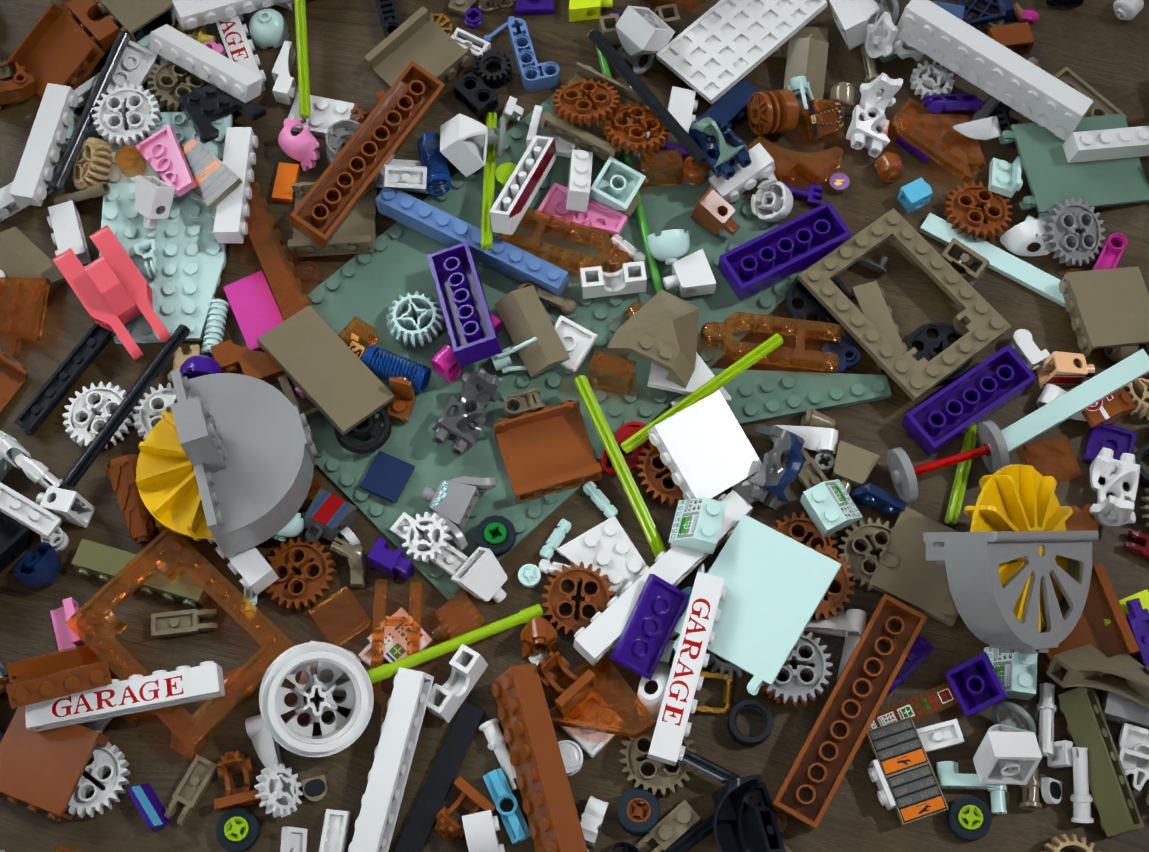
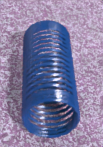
M426 133L417 141L421 166L428 167L426 191L432 195H442L447 193L452 186L447 158L440 152V141H438L440 140V135L437 133ZM445 179L444 181H441V182H436V183L430 182V181H440V180Z
M371 344L366 349L362 358V362L376 376L379 375V377L386 378V380H390V377L397 378L399 373V377L403 375L406 378L407 376L408 380L410 378L413 390L419 393L425 390L431 377V367L421 365V363L411 361L410 359L407 360L406 357H400V355L393 354V352L386 351V349L379 348V346Z

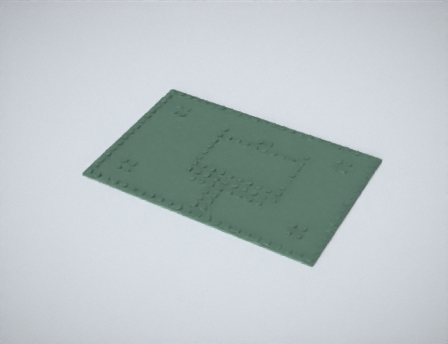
M553 95L539 105L543 106V113L545 111L550 113L553 109ZM533 111L506 132L504 153L501 158L496 156V169L502 163L511 162L516 165L519 163L527 149L526 138ZM654 149L653 154L645 151V155H642L641 152H637V155H634L633 151H630L634 170L646 176L639 188L649 233H655V237H657L664 230L684 229V232L688 230L690 247L684 257L703 249L716 280L715 293L683 298L680 296L677 287L666 290L664 287L663 278L672 275V265H666L665 261L656 259L663 290L700 308L696 352L710 369L786 300V294L792 282L810 266L739 301L718 269L720 255L779 225L775 222L771 223L761 220L752 212L751 201L740 194L736 201L729 202L735 209L732 220L740 225V228L733 236L724 229L718 236L714 235L690 218L697 202L711 187L709 178L714 175L712 170H708V177L703 184L691 186L686 184L681 177L682 167L657 162V150ZM620 153L616 160L624 164L622 153ZM595 155L592 158L591 186L607 162ZM557 156L513 235L493 232V236L568 271L569 285L561 297L573 299L577 305L576 311L573 314L566 315L560 309L549 305L551 310L549 315L555 322L562 315L598 335L596 342L577 373L559 364L531 378L527 370L509 371L503 374L502 370H495L492 359L489 357L461 367L462 370L458 378L454 382L449 383L433 371L430 362L445 345L450 346L453 350L446 321L442 324V331H438V338L432 337L431 343L427 340L424 341V346L416 343L415 348L411 342L407 346L403 344V340L398 343L396 338L391 336L390 330L387 327L388 321L386 316L389 314L388 308L393 307V300L399 301V295L407 297V292L414 295L416 290L420 296L424 292L427 293L428 297L433 295L435 301L440 303L427 255L449 248L399 222H396L376 238L375 253L357 254L282 315L285 321L310 305L347 346L351 341V334L354 333L359 336L358 342L360 338L369 342L367 348L374 344L379 346V348L386 349V351L393 352V354L396 353L400 357H406L407 360L410 359L411 361L421 363V365L431 367V377L425 390L422 393L414 391L416 401L408 423L391 419L392 430L389 439L380 449L374 452L356 454L343 448L335 436L334 426L322 413L308 418L307 423L311 428L312 440L318 452V455L314 456L317 466L397 549H403L405 557L412 560L413 565L450 603L456 602L467 591L451 579L452 575L431 560L425 563L422 561V558L417 561L413 559L414 555L409 556L406 553L408 549L402 547V544L405 542L390 531V528L403 512L415 520L417 513L424 517L425 512L431 514L429 509L431 502L422 499L423 491L427 486L437 490L442 480L448 481L450 478L459 475L497 477L496 487L487 492L479 493L478 501L462 532L468 544L465 549L461 551L452 540L446 541L469 558L478 548L475 538L476 529L486 517L493 515L503 516L514 525L516 541L510 550L512 551L584 485L516 503L494 430V424L505 418L503 403L508 396L525 392L531 388H539L542 403L546 406L555 407L567 400H579L580 412L597 463H599L604 445L574 383L576 377L580 375L587 377L613 434L628 422L635 421L648 425L662 414L672 401L682 395L681 393L647 386L651 362L631 352L627 359H624L607 350L616 330L656 295L647 256L644 262L647 277L646 292L583 299L580 268L601 266L603 272L613 273L621 270L623 263H630L634 260H630L618 250L619 248H615L610 244V239L613 235L535 218L537 209L555 182L564 187L568 186L571 158ZM484 166L468 177L458 171L450 178L452 186L447 193L442 195L430 194L423 202L481 229ZM495 178L494 203H495V201L497 200L498 196H499L500 193H501V191H499L498 188H497V186H496V178ZM634 211L628 217V221L619 235L623 238L622 240H626L637 248L638 252L641 251L646 255L636 211ZM475 260L490 312L502 321L494 304L511 291L517 290L522 282ZM413 314V320H415V323L418 324L417 318L415 314ZM503 323L502 329L497 334L502 350L514 344ZM518 351L509 354L512 363L508 364V367L524 365ZM480 368H483L490 375L503 379L496 390L501 396L495 402L488 401L482 414L486 417V420L476 443L469 451L466 450L461 456H457L451 451L454 445L452 441L447 439L443 446L433 442L435 431L432 429L450 397L454 395L456 400H459L462 392L461 377L463 373L473 374ZM378 375L377 378L392 392L389 380ZM280 383L272 384V386L284 394ZM390 403L384 406L386 410H388ZM472 405L465 407V411L468 413L475 410ZM513 406L509 410L516 411L518 408ZM452 407L450 410L451 416L453 415L455 407ZM378 412L374 413L371 416L374 426H384L381 415ZM470 422L468 427L473 430L475 425L473 422ZM362 424L358 429H365L368 425ZM355 437L352 443L366 445L374 442L375 438L372 437L370 440L361 441ZM378 451H382L415 466L396 504L360 488V484ZM509 552L505 555L495 556L497 561H501Z

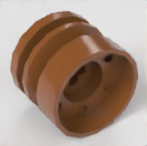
M789 89L753 93L747 104V118L751 130L756 135L793 131L799 119V107L795 94Z

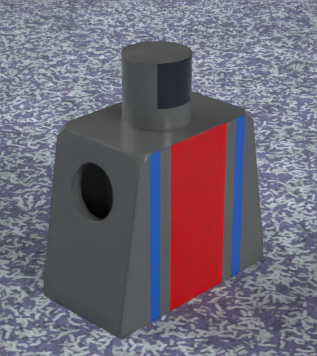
M320 488L305 514V527L308 529L305 537L313 543L317 542L320 537L333 541L336 536L340 535L341 530L355 522L357 507Z

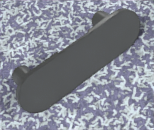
M881 256L878 264L862 258L856 263L877 273L886 274L887 270L884 267L888 258Z

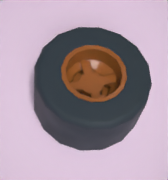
M632 789L620 798L617 805V819L620 826L627 833L645 835L657 825L660 818V805L657 798L651 792L645 789Z

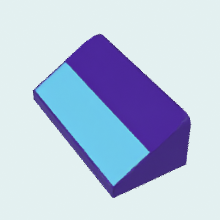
M144 783L127 789L128 794L149 829L159 832L171 824V819L164 817L166 810L150 784Z

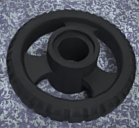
M383 407L377 411L384 422L382 427L374 426L371 416L345 435H342L334 427L335 436L340 445L356 454H367L380 449L389 439L392 430L391 418L387 410ZM362 424L368 425L365 429H358ZM355 437L361 441L370 440L372 437L375 438L374 442L366 445L352 443Z

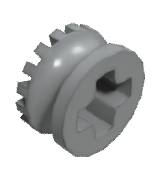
M826 451L819 452L814 459L824 474L832 470L835 460L831 453ZM822 458L829 461L826 467L824 464H819Z

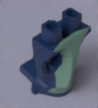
M699 116L691 124L688 134L708 156L706 164L717 178L722 176L729 180L736 174L733 168L739 163L742 168H746L752 163L746 143L739 139L729 128L724 133L720 131L721 123L718 116ZM731 139L733 141V144L728 145L726 143V140Z

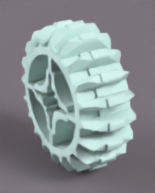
M416 290L414 295L407 292V297L399 295V301L393 300V307L388 308L389 314H387L386 319L390 334L396 338L398 343L403 340V344L407 346L411 342L415 348L416 343L424 346V341L427 340L431 343L432 337L438 338V331H442V324H444L445 320L440 303L435 301L433 295L428 297L427 293L424 292L420 296ZM413 314H415L418 324H416L415 320H413Z

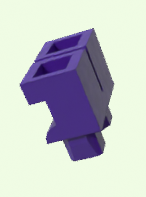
M381 537L377 539L367 556L371 569L394 581L397 576L408 581L414 572L413 562L405 557L403 549H397L394 552L390 551L388 542Z

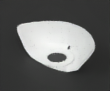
M1029 220L1009 229L1000 238V242L1016 255L1031 257L1051 253L1048 252V249L1051 247L1050 244H1044L1048 237L1042 236L1043 233L1047 232V229L1042 227V225L1048 224L1045 221ZM1036 242L1041 245L1040 249L1036 252L1027 250L1028 245Z
M661 662L658 663L651 680L658 683L657 691L654 694H647L645 692V684L650 680L644 677L641 678L638 687L637 711L640 721L644 720L647 725L650 724L651 718H654L655 722H657L671 670L667 664Z

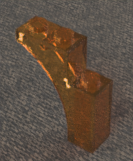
M759 135L747 147L750 150L758 143L764 147L775 162L776 170L773 173L777 181L782 183L783 181L792 182L797 175L810 184L818 185L820 182L824 183L828 179L830 172L833 169H838L843 162L841 158L844 150L839 146L820 152H796L779 147Z

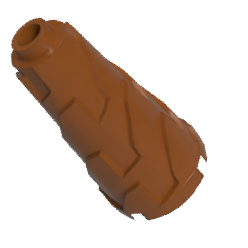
M138 454L125 455L110 460L111 466L107 463L105 464L106 475L109 476L110 483L116 494L130 537L133 541H137L138 544H145L151 542V538L154 537V517L144 505L136 485Z

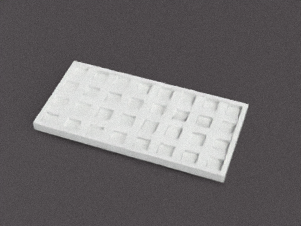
M720 0L656 53V58L712 105L827 7V1Z

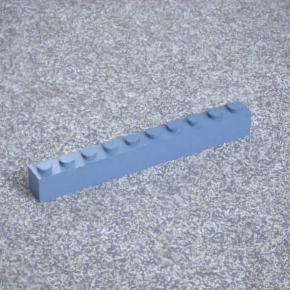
M383 187L375 199L379 213L448 247L467 241L475 260L522 283H532L536 287L538 286L542 290L559 297L562 296L569 285L568 271L496 236H493L492 249L482 250L480 244L481 229L395 187Z

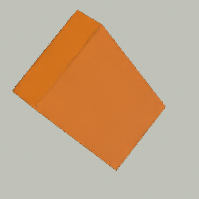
M279 162L271 197L273 201L293 203L295 193L291 185L298 181L299 164Z

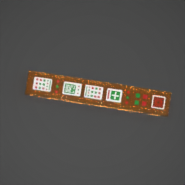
M946 682L879 710L868 731L911 717L913 722L916 723L960 703L950 683ZM866 735L861 745L869 743Z

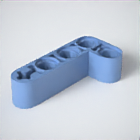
M521 18L512 19L509 22V38L524 89L528 92H536L559 85V65L553 61L538 64L526 22Z

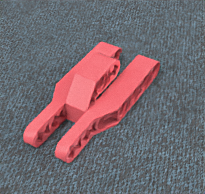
M106 225L89 236L102 254L101 257L84 267L73 250L69 248L53 258V261L96 324L116 333L128 353L136 361L144 354L124 324L142 313L162 343L172 336L153 310L152 288L109 226Z

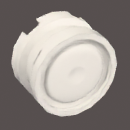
M559 741L558 745L567 777L579 772L582 768L583 753L580 746L574 741Z

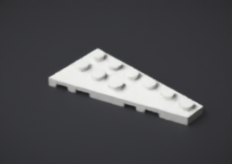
M615 516L557 548V552L570 562H574L576 567L579 568L580 562H583L584 568L587 569L591 563L593 564L592 571L595 572L598 568L601 569L600 577L607 574L608 578L605 580V583H613L608 590L616 592L612 597L617 596L619 598L624 593V587L630 581L635 583L640 578V572L647 566ZM673 631L670 640L679 634Z

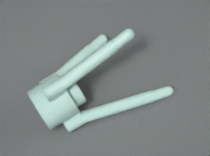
M806 76L791 78V85H788L787 89L794 92L795 96L801 95L805 110L808 109L807 93L810 101L813 102L814 112L818 114L817 119L821 122L822 118L820 112H818L819 110Z
M533 337L516 346L513 344L503 349V353L492 356L491 359L495 370H502L503 374L509 371L527 370L525 365L508 367V364L512 363L509 354L537 341V337Z

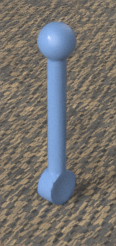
M508 17L506 23L491 34L485 35L483 40L490 42L491 38L507 27L509 22L515 17Z

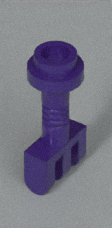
M783 181L791 190L792 196L807 198V206H821L822 186L810 184L808 190L790 187L788 182Z

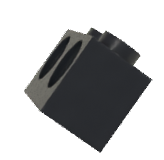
M469 72L453 84L454 97L480 121L486 118L488 112L492 113L499 108L498 94L494 89L488 88L480 76Z

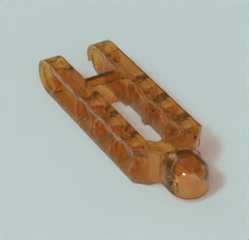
M531 208L527 209L520 221L524 227L534 229L531 238L513 233V235L497 233L496 236L555 266L580 273V268L601 266L603 272H617L622 269L623 263L631 262L630 255L626 251L614 247L607 232ZM549 232L562 236L566 240L569 238L581 242L582 245L586 246L588 244L601 249L597 256L590 257L539 240L542 233L547 234Z
M735 312L727 317L723 323L713 321L705 323L700 331L701 341L708 346L720 347L729 360L738 361L761 345L736 341L733 333L735 329L752 331V333L764 332L773 333L774 335L778 333L797 338L796 348L779 346L756 363L833 372L839 369V355L829 352L805 350V339L840 341L842 339V327L838 324Z
M376 579L370 670L383 665V653L386 650L384 632L387 626H408L406 657L420 652L423 580L410 581L408 617L388 616L387 582L389 580ZM420 664L409 669L420 671ZM382 681L372 684L374 700L381 706L380 719L382 724L385 721L388 710L387 703L392 694H385L382 691Z

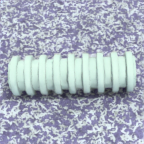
M212 299L209 303L211 306L208 309L201 353L211 358H214L210 347L222 343V338L224 337L223 332L225 331L224 326L226 325L225 320L227 319L226 314L228 313L229 304L222 299Z

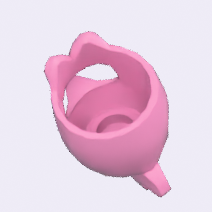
M295 117L293 120L286 118L283 122L284 128L278 137V144L287 156L300 162L303 171H308L316 166L315 160L320 159V154L317 150L320 146L319 142L311 134L308 125L304 128L298 118ZM300 126L301 133L293 136L291 129Z

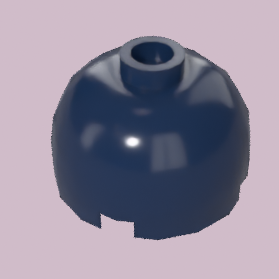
M48 542L36 545L39 548L35 552L29 550L15 565L14 570L17 573L13 574L23 584L37 588L47 584L51 585L58 579V573L62 564L60 555Z

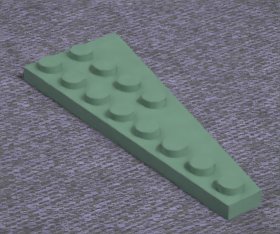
M710 368L715 376L725 370ZM745 370L723 386L731 396V402L728 406L740 426L803 415L805 409L811 410L813 408L820 412L888 399L892 395L886 375Z

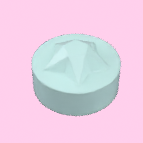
M534 564L523 565L518 572L520 584L526 588L537 586L541 580L539 568Z

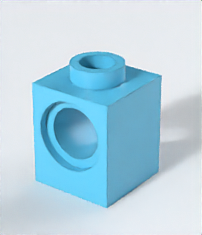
M921 177L901 187L897 199L909 214L929 204L933 194L932 188Z

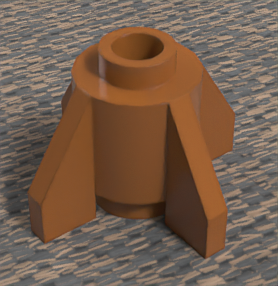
M534 617L528 621L520 633L521 641L524 642L522 658L530 657L534 654L533 652L543 653L547 651L549 654L552 651L554 654L557 653L558 646L555 642L557 630L553 625L542 617Z

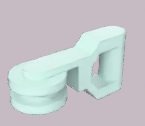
M155 239L134 244L136 256L145 261L144 266L148 277L152 278V274L155 277L158 276L159 269L156 260L158 248ZM152 248L149 253H141L143 250Z

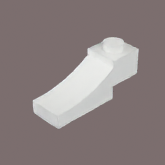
M286 40L271 72L275 82L272 91L276 102L291 105L298 92V86H296L295 79L292 77V65L296 53L293 43Z

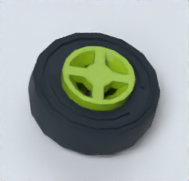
M963 796L956 799L949 806L946 814L947 825L950 831L957 838L965 841H976L984 837L992 823L991 813L987 805L973 796Z
M234 808L228 810L220 817L216 826V836L224 849L230 852H244L256 844L260 836L261 827L258 818L253 812L245 808Z

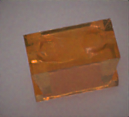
M682 149L653 150V154L645 151V155H642L640 152L641 164H639V173L646 176L641 186L681 185V171L683 168Z
M594 350L588 366L590 374L588 382L592 385L630 395L636 378V373L633 372L636 362Z

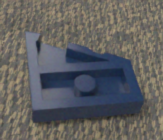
M871 483L851 489L849 494L854 503L881 511L887 515H894L895 513L905 511L907 504Z

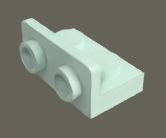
M1019 156L1016 157L1013 164L993 157L989 164V191L1012 198L1014 193L1021 189L1023 179H1021L1023 166Z

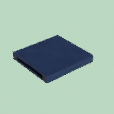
M378 451L360 484V488L396 504L415 466L382 451Z

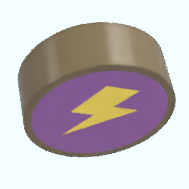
M834 173L829 179V189L836 194H842L848 190L850 179L844 173Z

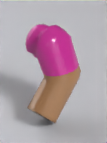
M1018 3L1013 4V15L1020 23H1034L1038 21V12L1023 10Z

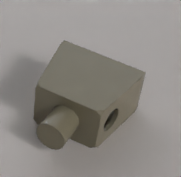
M840 440L834 458L831 480L839 479L847 493L850 494L851 489L863 486L876 467L880 455Z

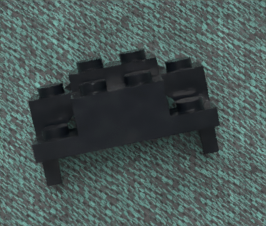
M750 775L735 779L712 793L716 808L712 824L719 852H786L766 783L762 782L761 775ZM745 803H747L748 810L743 813Z

